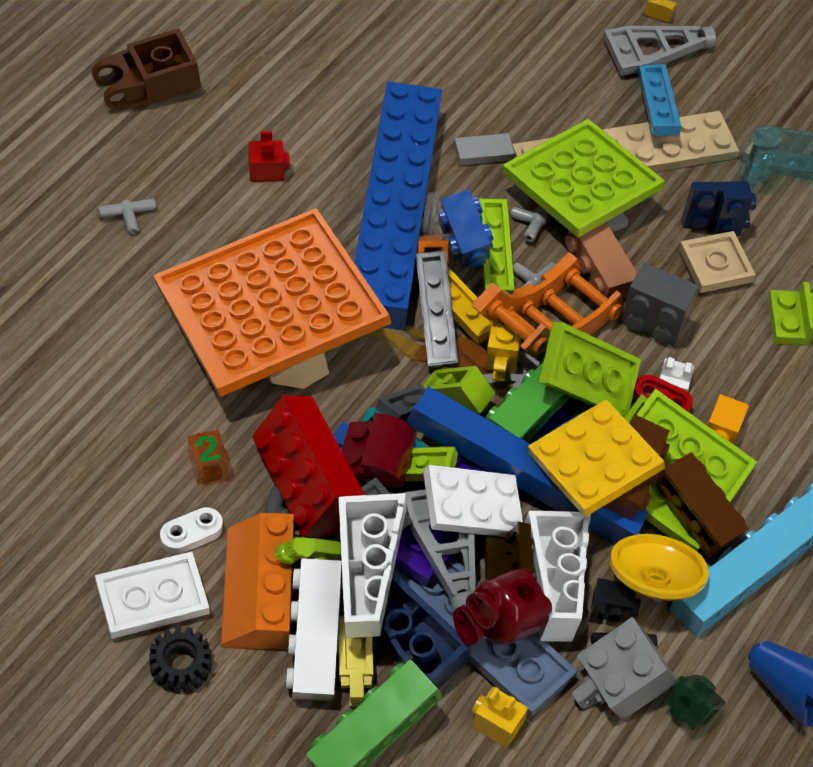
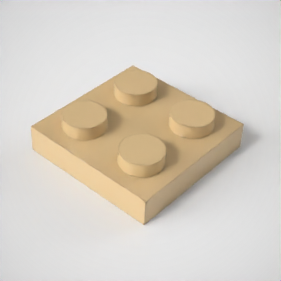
M734 231L680 242L679 251L695 284L699 285L698 290L700 293L754 282L756 274Z

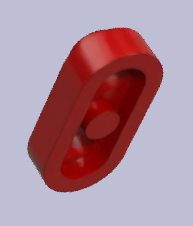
M642 375L636 380L633 393L635 400L641 394L649 398L650 395L645 392L652 394L657 389L690 413L693 399L686 390L654 375Z

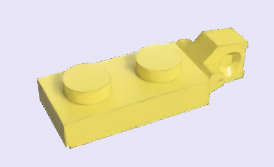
M339 616V681H341V688H350V707H358L363 702L364 688H372V637L346 638L344 616Z

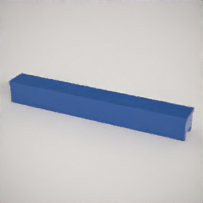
M427 387L406 421L412 428L445 447H455L459 455L489 472L515 475L517 488L557 511L580 512L528 454V445H530L528 442L435 389ZM601 507L591 514L588 528L616 544L625 537L640 534L639 531L649 511L645 510L642 512L639 510L634 518L629 520Z

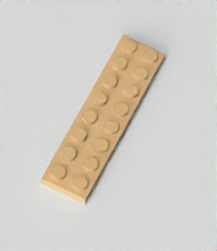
M720 111L679 117L681 122L680 135H670L667 137L652 135L649 122L603 129L605 133L654 172L736 159L739 154V149ZM551 138L512 144L515 152L514 158Z

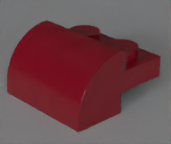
M374 413L373 421L349 423L342 452L357 480L371 481L376 477L384 487H404L416 433L408 423L395 416Z

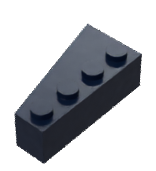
M393 572L380 636L397 664L402 662L405 664L411 659L439 690L470 660L471 646L463 643L457 631Z

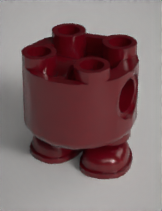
M512 569L480 583L475 591L466 598L467 606L462 605L455 610L453 620L460 639L466 645L473 646L483 638V635L495 644L509 645L542 630L547 621V616L552 613V603L544 595L530 569Z

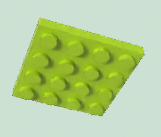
M589 119L508 161L502 166V174L577 238L663 190L665 184L664 179Z
M657 389L653 391L636 414L670 430L666 440L670 447L664 458L665 467L692 452L704 464L707 473L716 485L724 491L729 502H731L757 463L756 460ZM655 485L653 487L649 486L647 493L652 496L646 508L649 511L646 520L670 538L681 541L697 551L700 546Z

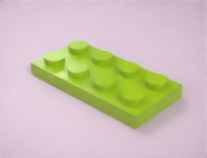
M553 322L539 383L592 406L607 399L624 418L630 410L641 359L564 322Z

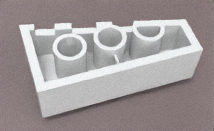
M406 493L339 497L346 638L380 636L406 513Z
M528 511L524 523L530 524L531 538L534 539L532 565L536 569L535 580L540 585L544 595L552 603V613L547 616V621L542 630L538 631L540 641L572 642L582 620L585 588L584 574L587 566L586 550L589 541L588 527L591 514L584 517L580 512Z
M301 558V569H294L293 589H299V601H292L290 622H297L296 635H289L288 655H295L294 668H287L286 689H293L292 699L333 701L342 561Z

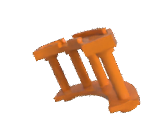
M568 252L554 267L542 275L541 280L543 282L535 287L528 284L515 289L512 294H509L506 290H501L492 282L472 303V306L489 321L506 324L525 340L520 346L527 354L533 358L542 359L546 354L553 322L541 313L537 307L542 304L545 306L550 305L573 324L572 327L592 335L610 319L613 321L618 318L625 304L620 292L616 291L608 299L580 276L582 269L578 259ZM567 284L573 285L596 303L599 308L586 318H583L556 295ZM521 316L529 317L533 322H535L538 325L537 329L530 325Z

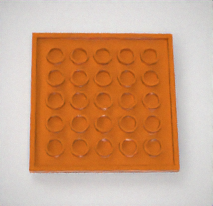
M317 208L153 275L158 289L219 397L391 324L389 313Z

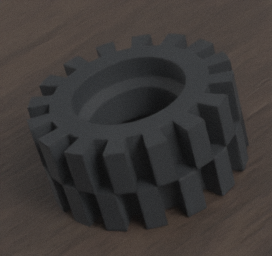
M181 626L175 627V633L171 634L170 629L164 631V638L158 635L155 638V644H151L149 654L151 676H154V682L158 686L162 683L163 690L168 692L170 687H173L174 694H180V688H185V692L190 693L192 692V685L198 689L202 686V680L207 681L209 671L211 672V648L209 649V642L207 639L203 640V634L199 631L193 635V628L187 627L186 633H182ZM185 651L193 656L194 661L188 668L174 669L169 666L167 659L174 652Z

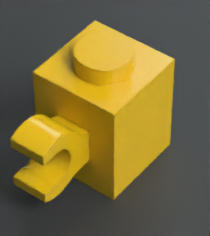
M492 323L485 369L493 370V381L504 382L506 372L516 374L521 337L507 325Z
M492 687L486 697L482 694L479 696L471 712L475 714L472 728L508 748L525 721L528 707L518 702L514 697L503 693L499 688Z

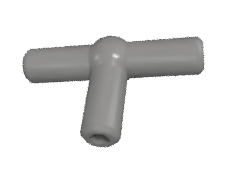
M153 198L139 201L124 200L119 204L99 206L97 214L100 218L123 215L128 233L136 234L139 231V227L134 213L155 210L156 201Z
M539 206L536 213L513 207L510 212L511 218L530 223L524 234V238L528 242L535 240L540 228L546 224V217L548 215V212L541 206Z
M517 262L513 265V273L526 281L523 286L531 284L535 287L543 282L541 280L542 275L554 267L556 263L550 262L538 273H533Z

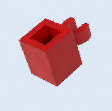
M260 131V141H248L250 182L284 181L285 169H290L289 152H284L283 140L272 141V131Z

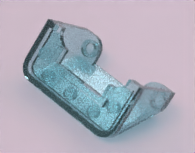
M773 126L757 127L742 149L739 158L738 181H749L752 192L757 181L761 180V183L767 182L769 173L813 180V133Z

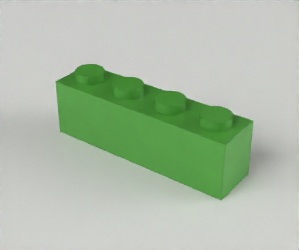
M545 355L541 359L539 367L536 370L530 369L524 376L521 385L517 389L515 387L511 388L506 394L503 404L500 407L494 406L485 418L526 442L571 397L539 383Z
M411 659L405 664L402 662L390 671L389 679L380 687L375 686L363 696V702L354 711L348 710L338 718L337 726L332 731L318 736L311 743V750L306 755L316 767H367L443 698L442 694Z

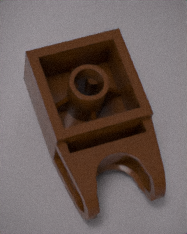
M179 28L127 44V49L101 59L92 68V76L96 83L111 85L104 92L103 96L106 106L112 110H123L151 104L201 88L198 63ZM112 68L110 74L99 76V72L102 69ZM124 93L122 99L118 101L110 100L115 94Z

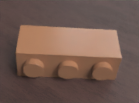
M607 222L579 238L568 231V235L565 238L566 246L578 259L582 269L581 272L587 275L591 285L608 299L616 291L621 293L623 300L627 299L629 288L637 272Z

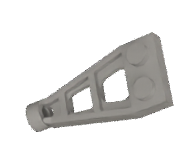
M625 26L604 30L603 39L621 76L638 73L640 66L665 64L701 48L707 49L716 45V34L712 26L703 28L700 26ZM665 37H681L684 44L670 48ZM653 39L657 42L660 50L650 55H643L637 40Z
M426 489L404 492L406 493V512L412 520L409 528L447 592L454 613L458 607L462 605L467 606L466 598L476 589L474 533L458 532L457 542L438 543L429 529L430 517ZM461 553L465 570L463 572L449 573L442 556Z

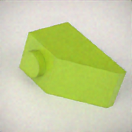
M477 366L435 370L423 385L426 389L428 386L478 415L487 409L489 401L495 395V391Z

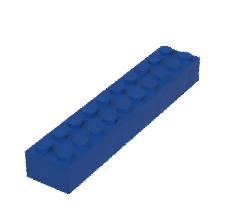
M387 81L354 264L390 315L391 324L383 328L405 331L442 89Z

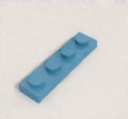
M666 64L640 66L638 76L652 135L663 137L680 135L681 122Z

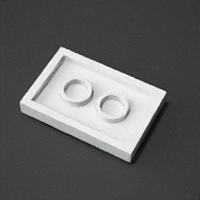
M428 465L423 471L431 529L505 537L518 521L523 522L515 475Z
M193 552L95 575V582L111 639L210 614V607Z

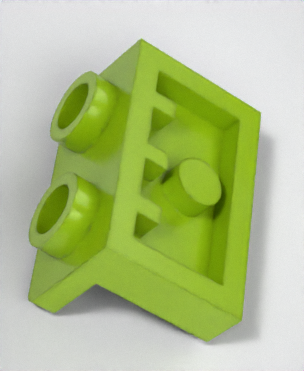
M802 282L799 291L770 290L768 304L774 344L809 346L813 337V293L810 291L809 282Z

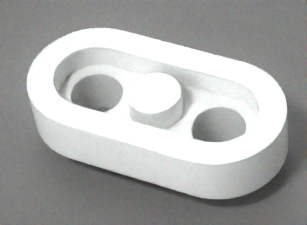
M205 507L171 520L161 528V546L166 552L178 555L214 541L222 533V517L215 509ZM211 520V522L208 524H204L201 521ZM173 532H180V533H182V534L179 535V536H173V535H172Z

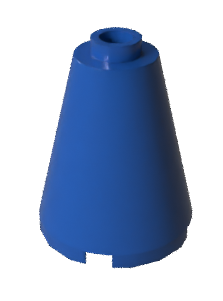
M770 641L754 645L748 655L750 660L749 668L800 725L807 728V723L813 726V658Z

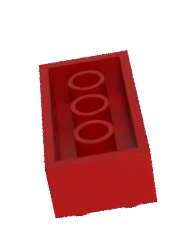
M282 396L252 435V438L290 513L294 514V521L302 537L334 536L340 528L339 497L361 496L365 494L312 396Z

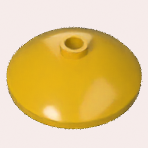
M637 534L625 537L614 545L610 555V566L616 577L632 591L652 599L676 601L689 598L704 589L709 577L708 565L696 550L681 541L662 535Z

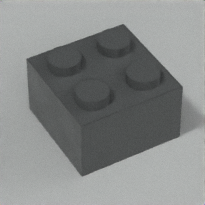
M644 262L629 288L620 323L627 325L633 330H638L652 336L660 342L675 346L688 322L699 285Z

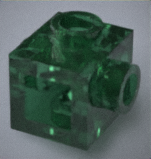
M695 674L684 677L682 675L677 679L678 683L669 688L671 694L664 702L671 708L670 713L676 720L687 724L694 731L705 727L726 702L715 692V685L705 676Z

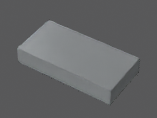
M509 133L454 139V148L459 166L510 161L515 157Z

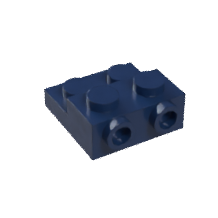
M749 181L692 182L681 218L683 228L700 229L711 227L712 235L734 231L736 236H741L742 230L748 229L750 226L749 210H755L756 195L751 192Z

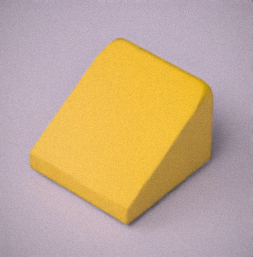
M648 0L644 15L669 23L677 3L669 0Z

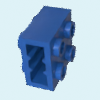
M468 189L441 199V210L437 211L439 215L438 222L443 235L449 234L450 236L448 238L450 244L448 247L453 261L459 260L462 268L469 266L470 269H474L484 265L486 259L490 258V249L493 248L492 241L494 238L488 223L484 225L482 223L481 214L483 210L478 197L472 198Z

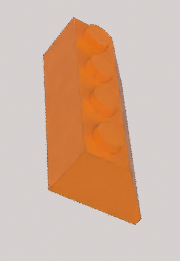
M259 513L228 528L221 648L289 649L292 564H282V562H279L275 557L274 549H276L278 544L289 543L293 539L294 514Z

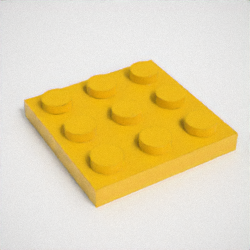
M607 399L528 445V454L584 517H587L665 469V461Z

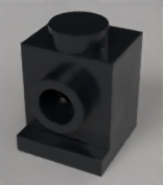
M598 578L592 596L589 622L596 623L597 618H601L609 623L619 624L626 622L631 617L637 619L641 599L635 598L636 592L626 587L622 582Z

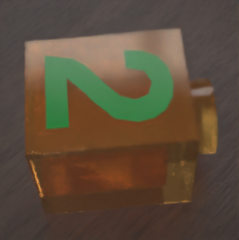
M219 430L203 431L188 436V455L197 485L228 479V458Z

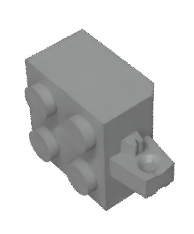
M631 617L577 655L587 670L588 675L584 678L585 682L574 690L572 694L583 709L597 701L600 704L607 702L615 714L620 718H625L677 684L678 680L645 630Z

